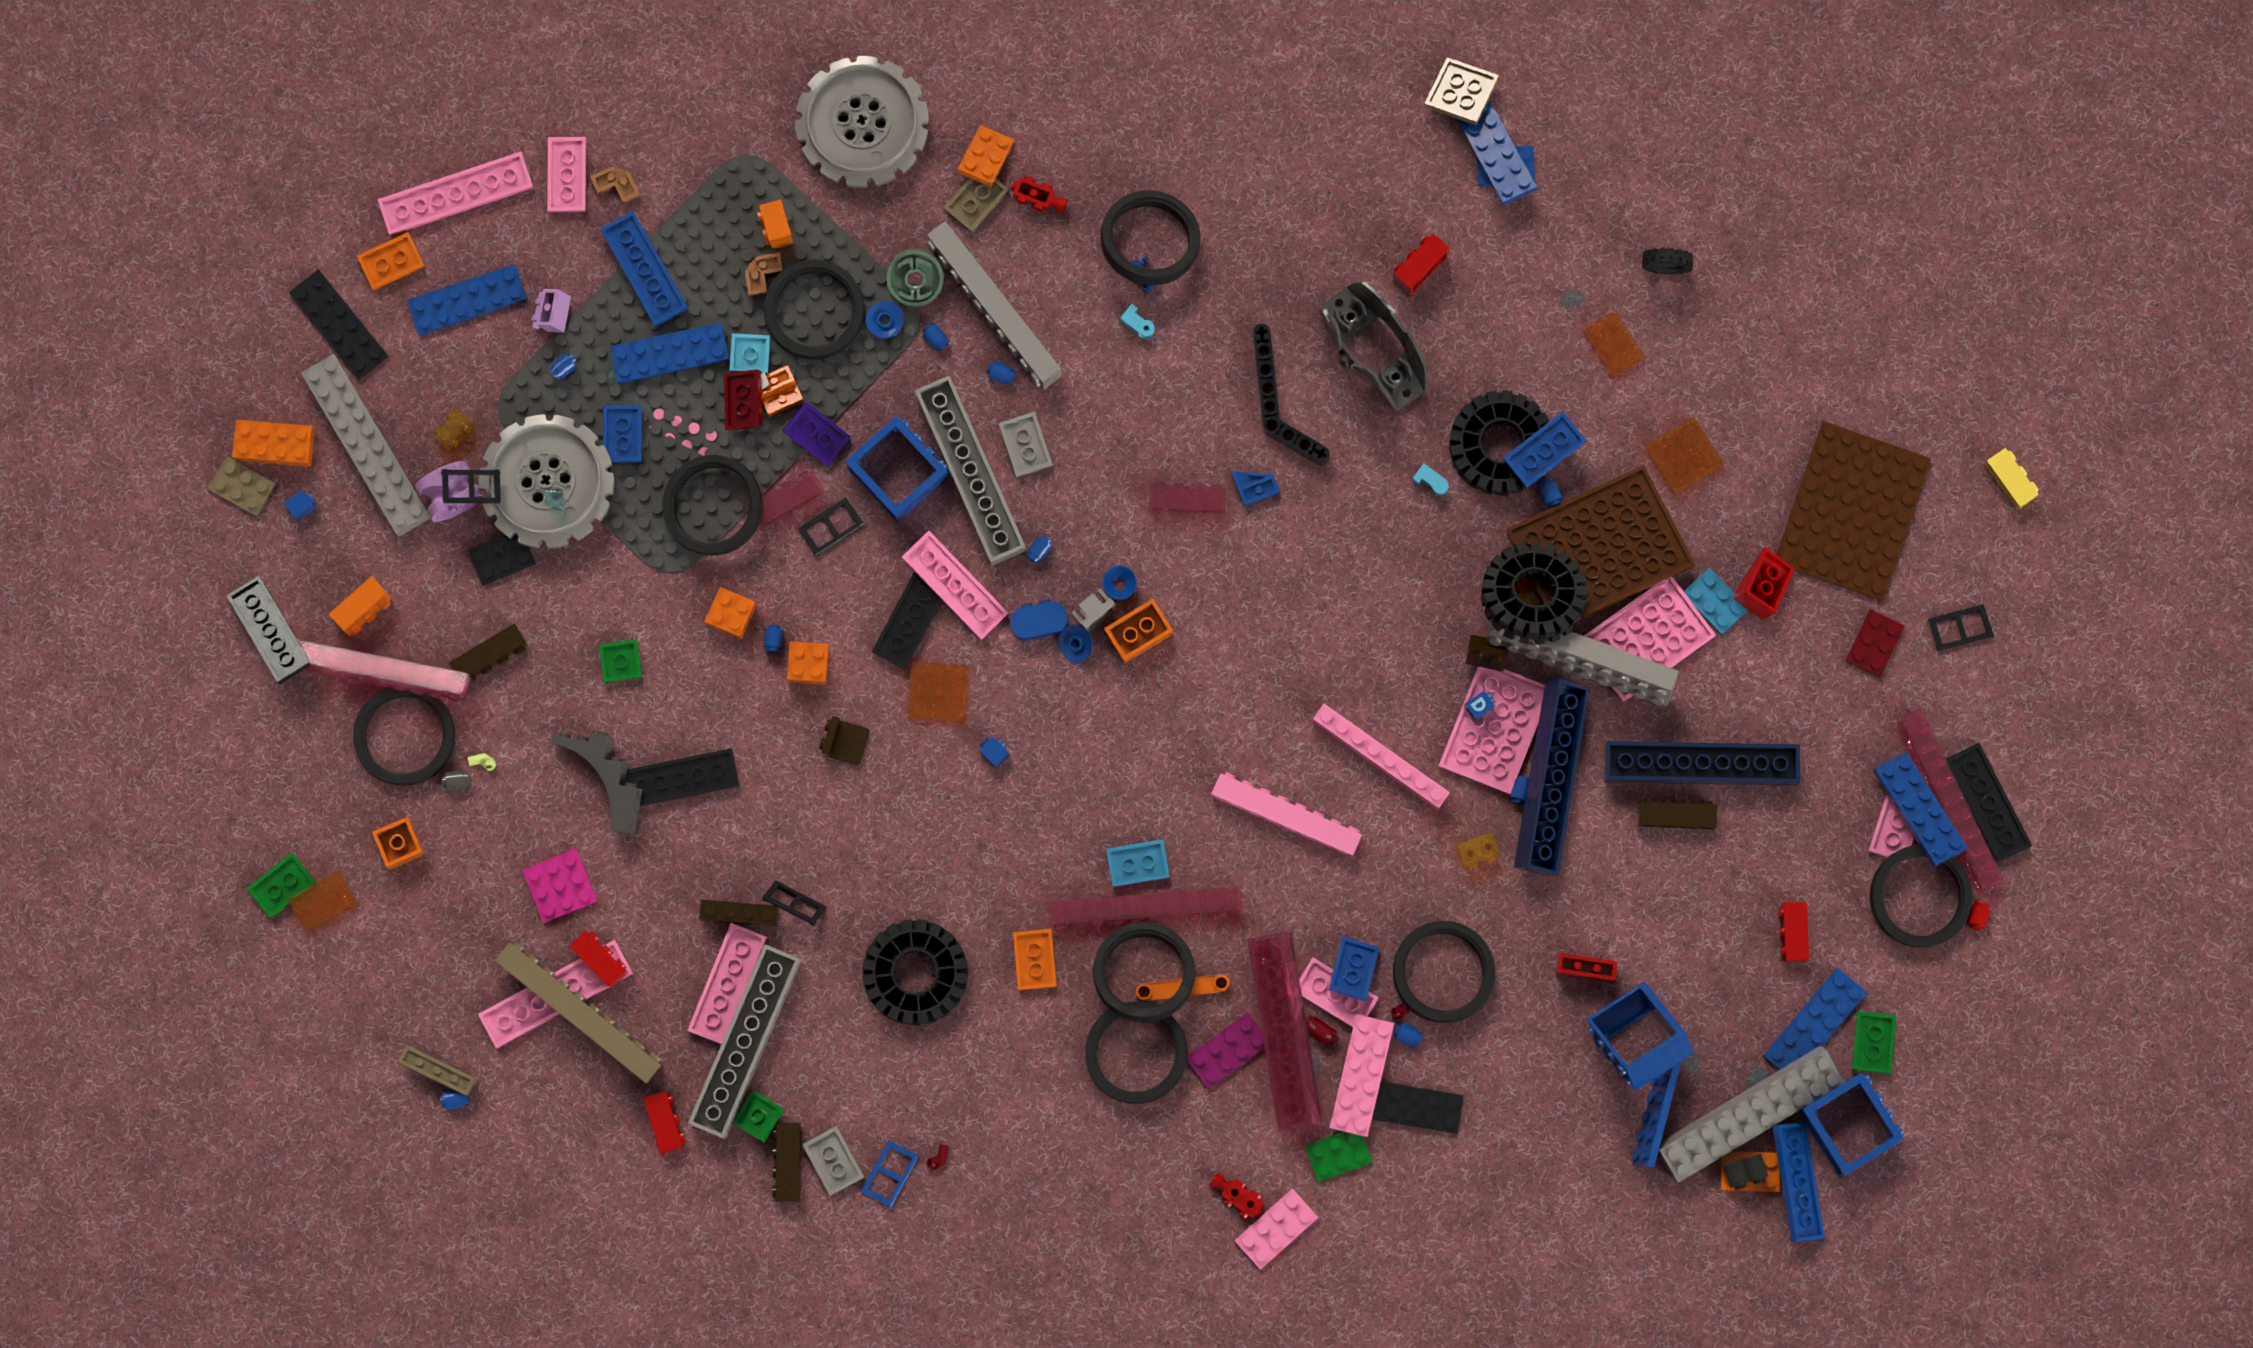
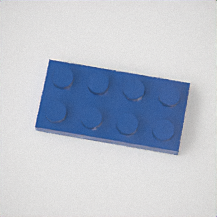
M1561 412L1503 457V460L1527 489L1584 445L1587 440L1565 413Z

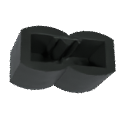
M1762 1154L1723 1165L1729 1187H1734L1735 1190L1745 1188L1746 1183L1753 1181L1754 1185L1765 1182L1764 1178L1768 1177Z

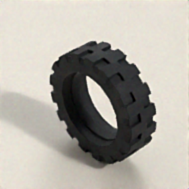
M1653 248L1643 252L1642 268L1656 274L1676 275L1677 273H1689L1693 270V254L1682 249Z

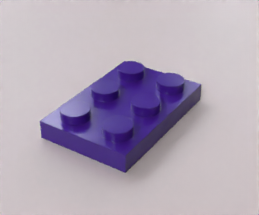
M807 401L803 403L782 430L783 433L826 467L829 466L851 437Z

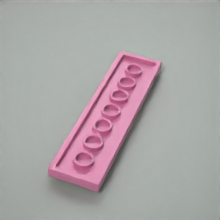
M518 152L380 198L378 202L388 233L392 236L534 187L523 154Z
M613 940L606 945L613 952L611 956L616 961L620 959L627 966L625 970L628 973L620 981L633 975L617 942ZM581 958L554 972L556 973L554 977L558 981L560 979L566 981L571 986L569 990L573 993L578 991L586 998L585 1000L609 988ZM528 987L478 1014L496 1049L560 1015L559 1012Z

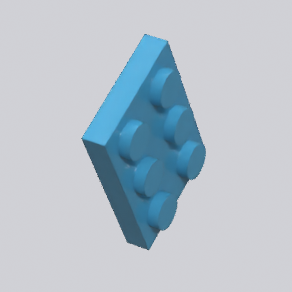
M1710 567L1684 591L1698 612L1721 635L1748 611L1747 608L1733 599L1735 593Z
M1163 839L1106 849L1113 887L1170 878Z

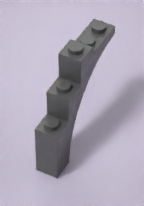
M597 731V734H590L589 738L578 736L577 739H572L571 735L559 733V736H552L551 743L577 752L590 762L599 773L610 799L612 814L611 831L635 835L642 789L636 788L637 784L625 782L628 764L622 762V758L611 757L614 738L609 737L608 733Z

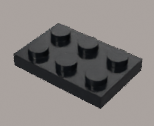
M505 535L469 550L483 586L536 564L530 548L518 542V535L512 538H508Z

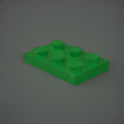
M292 852L247 889L272 919L317 882Z
M1857 1011L1851 1070L1891 1074L1896 1026L1895 1015Z
M1340 1132L1304 1145L1317 1182L1373 1163L1365 1139L1360 1135Z

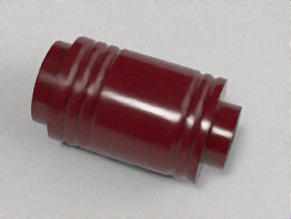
M1310 1015L1302 1027L1305 1033L1326 1047L1329 1044L1333 1046L1339 1037L1336 1035L1337 1030L1316 1016Z

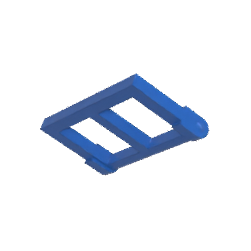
M888 1140L861 1192L892 1208L920 1156ZM890 1148L911 1158L902 1177L881 1166ZM878 1170L899 1181L890 1200L868 1189Z

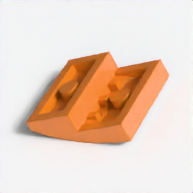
M788 365L766 375L770 385L762 389L761 394L762 402L769 418L804 403Z

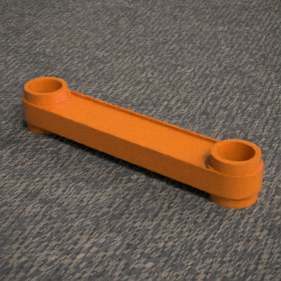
M1221 974L1195 977L1190 996L1225 992L1230 986L1229 978ZM1219 978L1225 979L1227 982L1226 987L1218 988L1215 984L1216 980ZM1183 979L1141 984L1136 989V997L1144 1002L1170 999L1178 991ZM1143 987L1148 988L1150 994L1148 997L1143 998L1139 995V990Z

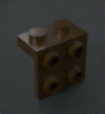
M1471 635L1465 664L1503 672L1508 655L1507 648L1492 645L1489 641H1486V637Z
M832 716L831 720H827L825 731H827L826 738H822L819 749L822 750V755L859 765L869 736V729L841 721L840 718Z

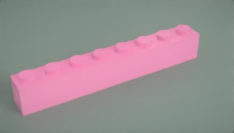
M1323 704L1314 716L1313 723L1437 811L1449 796V791L1326 704Z
M1220 773L1211 797L1353 857L1362 837V834L1359 833L1360 830L1357 828L1341 826L1342 822L1331 818L1330 821L1323 818L1324 814L1313 811L1311 813L1307 811V807L1299 803L1293 805L1288 803L1289 799L1283 796L1270 795L1271 791L1260 788L1258 790L1253 787L1254 784L1246 780L1240 782L1235 780L1236 776L1230 773Z

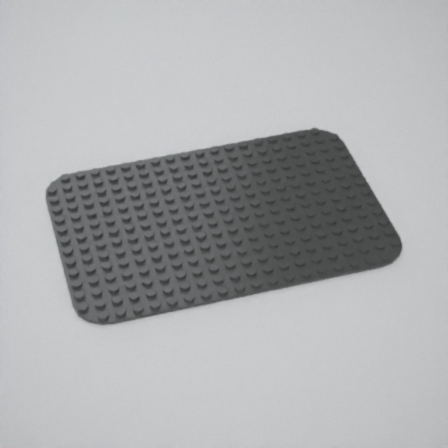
M743 155L726 161L649 237L658 256L688 307L686 311L655 327L623 269L620 267L566 322L564 333L556 332L507 382L499 396L497 409L500 423L505 429L515 422L519 426H523L527 417L544 414L547 420L551 421L554 415H560L573 419L575 421V428H579L581 425L589 428L599 439L596 446L603 445V406L642 405V463H612V466L607 469V472H612L615 476L614 494L606 497L610 507L601 522L643 562L657 571L675 573L687 570L704 556L692 552L678 543L668 530L663 517L662 501L664 491L677 469L686 462L703 456L698 452L702 447H706L708 449L704 455L729 457L748 468L757 480L763 496L806 451L782 432L803 403L769 418L762 402V427L727 431L725 430L724 374L734 373L730 372V360L618 384L610 346L722 322L730 359L732 334L770 335L768 374L788 365L804 402L807 401L834 423L906 349L918 332L920 323L918 306H908L894 298L887 285V270L776 167L761 157ZM781 199L794 244L772 250L771 245H766L762 232L766 228L761 227L757 212L760 211L759 205ZM780 252L783 270L800 261L824 260L834 263L847 271L858 284L863 295L865 307L861 329L851 345L835 356L819 360L796 357L780 347L771 336L765 322L764 303L766 294L751 297L748 295L745 271L755 257ZM779 273L765 275L767 291ZM821 273L804 274L793 279L780 293L776 305V318L783 333L794 342L805 346H822L839 338L847 329L853 313L852 299L845 286L837 279ZM890 301L896 304L903 313L904 323L902 329L891 338H878L867 328L866 314L869 308L877 302ZM884 318L882 320L883 324H887L889 322L887 318ZM564 353L569 355L571 353L577 361L575 364L577 368L564 379L558 380L549 368ZM658 408L664 410V418L661 420L655 419L653 415L654 411ZM676 415L680 416L682 423L674 427L671 421L674 420ZM691 423H697L700 426L697 434L689 432V425ZM716 431V440H707L706 432L713 433ZM671 433L674 435L675 439L671 436L666 437L665 434ZM685 440H689L692 444V449L682 445L681 443ZM557 460L550 463L551 468L559 466V461ZM723 468L701 470L692 475L679 491L676 501L678 522L683 531L692 539L704 543H716L749 510V493L743 480L730 470ZM563 476L561 483H568L570 476Z

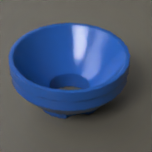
M1113 566L1103 576V589L1110 598L1125 600L1132 596L1136 590L1137 578L1135 573L1126 566ZM1118 579L1125 581L1126 585L1122 590H1117L1114 587V582Z

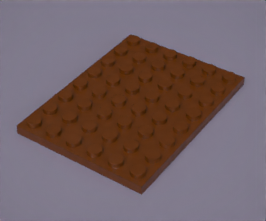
M1822 421L1776 555L1795 568L1794 571L1883 601L1931 458Z
M1644 465L1506 529L1514 548L1516 544L1525 542L1527 548H1530L1531 542H1541V549H1546L1547 544L1557 547V554H1560L1562 550L1570 555L1569 562L1576 560L1581 567L1579 573H1584L1585 587H1587V598L1581 619L1695 566ZM1530 577L1543 605L1550 602L1551 597H1554V591L1551 590V586L1540 578Z

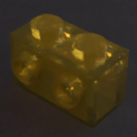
M459 408L456 411H451L446 418L447 421L443 425L440 424L434 430L433 438L448 452L455 450L461 444L462 438L465 435L468 436L474 429L475 423Z
M1493 832L1458 843L1455 846L1462 867H1468L1469 870L1478 867L1482 861L1486 860L1487 863L1493 862L1500 855ZM1485 846H1489L1491 850L1487 851ZM1469 852V853H1471L1473 856H1472V857H1468L1466 853Z

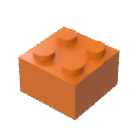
M781 199L759 205L760 211L757 214L761 227L766 228L762 230L766 245H771L772 250L794 244Z
M720 587L705 619V624L742 640L757 605L755 601Z
M790 641L787 671L788 682L827 685L829 645Z
M408 817L372 832L384 863L389 870L425 855L413 823Z

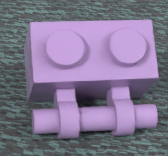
M543 289V292H539L538 298L535 301V315L532 316V329L539 330L542 328L547 332L564 333L571 296L559 289Z

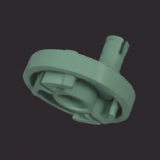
M908 249L902 251L893 258L888 267V288L894 298L905 305H926L939 295L943 286L944 272L942 265L933 254L926 250ZM911 272H918L922 275L923 280L920 284L914 285L909 282L908 275Z

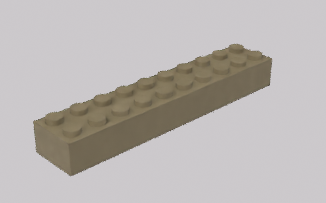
M509 942L495 961L641 1080L648 1083L662 1066L659 1063L661 1058L653 1052L648 1054L645 1051V1045L638 1040L632 1041L629 1038L631 1034L623 1028L620 1030L614 1026L616 1022L606 1015L605 1018L599 1014L601 1010L593 1003L590 1005L585 1003L584 1000L586 998L578 991L573 993L569 990L571 986L563 979L558 981L554 977L556 973L550 968L545 967L543 969L539 965L541 961L531 954L527 956L524 953L526 949L519 943L515 942L513 944Z

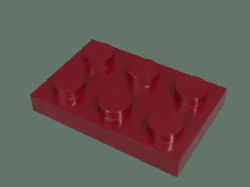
M755 369L724 374L725 430L733 431L762 427L761 370Z
M1870 609L1845 661L1875 676L1881 677L1905 625Z

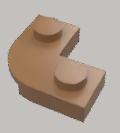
M610 167L590 176L598 195L616 187L623 204L640 196L632 176L623 169Z
M780 252L755 257L748 265L745 277L749 297L767 294L765 275L777 274L783 271Z

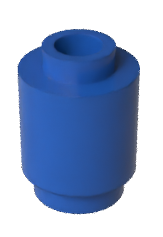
M930 323L922 330L924 333L922 337L934 350L937 349L938 352L950 342L947 339L948 336L936 323L934 325Z
M564 353L551 364L552 366L549 370L558 380L564 379L577 368L575 365L577 361L571 353L569 355Z
M995 361L994 364L990 363L987 374H989V379L1004 385H1011L1016 371L1012 370L1013 368Z
M1552 478L1538 483V491L1545 506L1552 508L1561 504L1560 501L1563 497Z
M1044 535L1042 537L1037 536L1027 550L1026 556L1036 564H1039L1040 561L1043 562L1053 548L1051 545L1052 541Z
M770 624L769 628H765L763 643L765 652L780 653L784 630L780 629V625Z
M1518 775L1517 779H1515L1509 796L1512 799V803L1517 805L1525 803L1528 777Z
M1402 1022L1401 1025H1396L1393 1035L1396 1036V1041L1410 1047H1418L1423 1033L1419 1032L1420 1029Z
M452 1089L443 1091V1096H440L442 1108L446 1107L447 1110L466 1106V1103H470L469 1095L466 1097Z

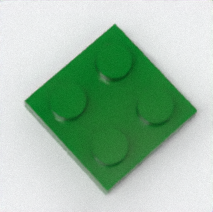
M637 639L599 645L604 683L642 678Z
M752 1090L734 1119L733 1124L765 1142L785 1109Z

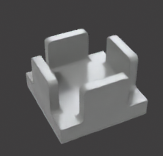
M1101 588L1098 590V595L1105 603H1101L1095 594L1092 593L1079 604L1081 608L1080 613L1085 618L1084 621L1075 611L1071 613L1075 621L1088 632L1116 610L1115 603L1111 598H1108Z

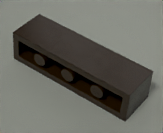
M514 623L448 663L462 685L464 683L469 685L476 680V676L479 674H488L496 664L502 665L509 661L508 657L511 655L523 653L528 644Z
M1645 798L1643 802L1640 801L1638 803V827L1715 830L1717 828V804H1712V801H1701V804H1693L1692 800H1682L1681 803H1674L1672 799H1663L1662 802H1655V799Z
M701 899L699 919L709 922L778 927L780 908L775 905Z
M776 1123V1127L773 1128V1139H776V1147H773V1159H776V1167H773L772 1170L773 1178H776V1186L772 1187V1197L776 1198V1202H801V1124Z

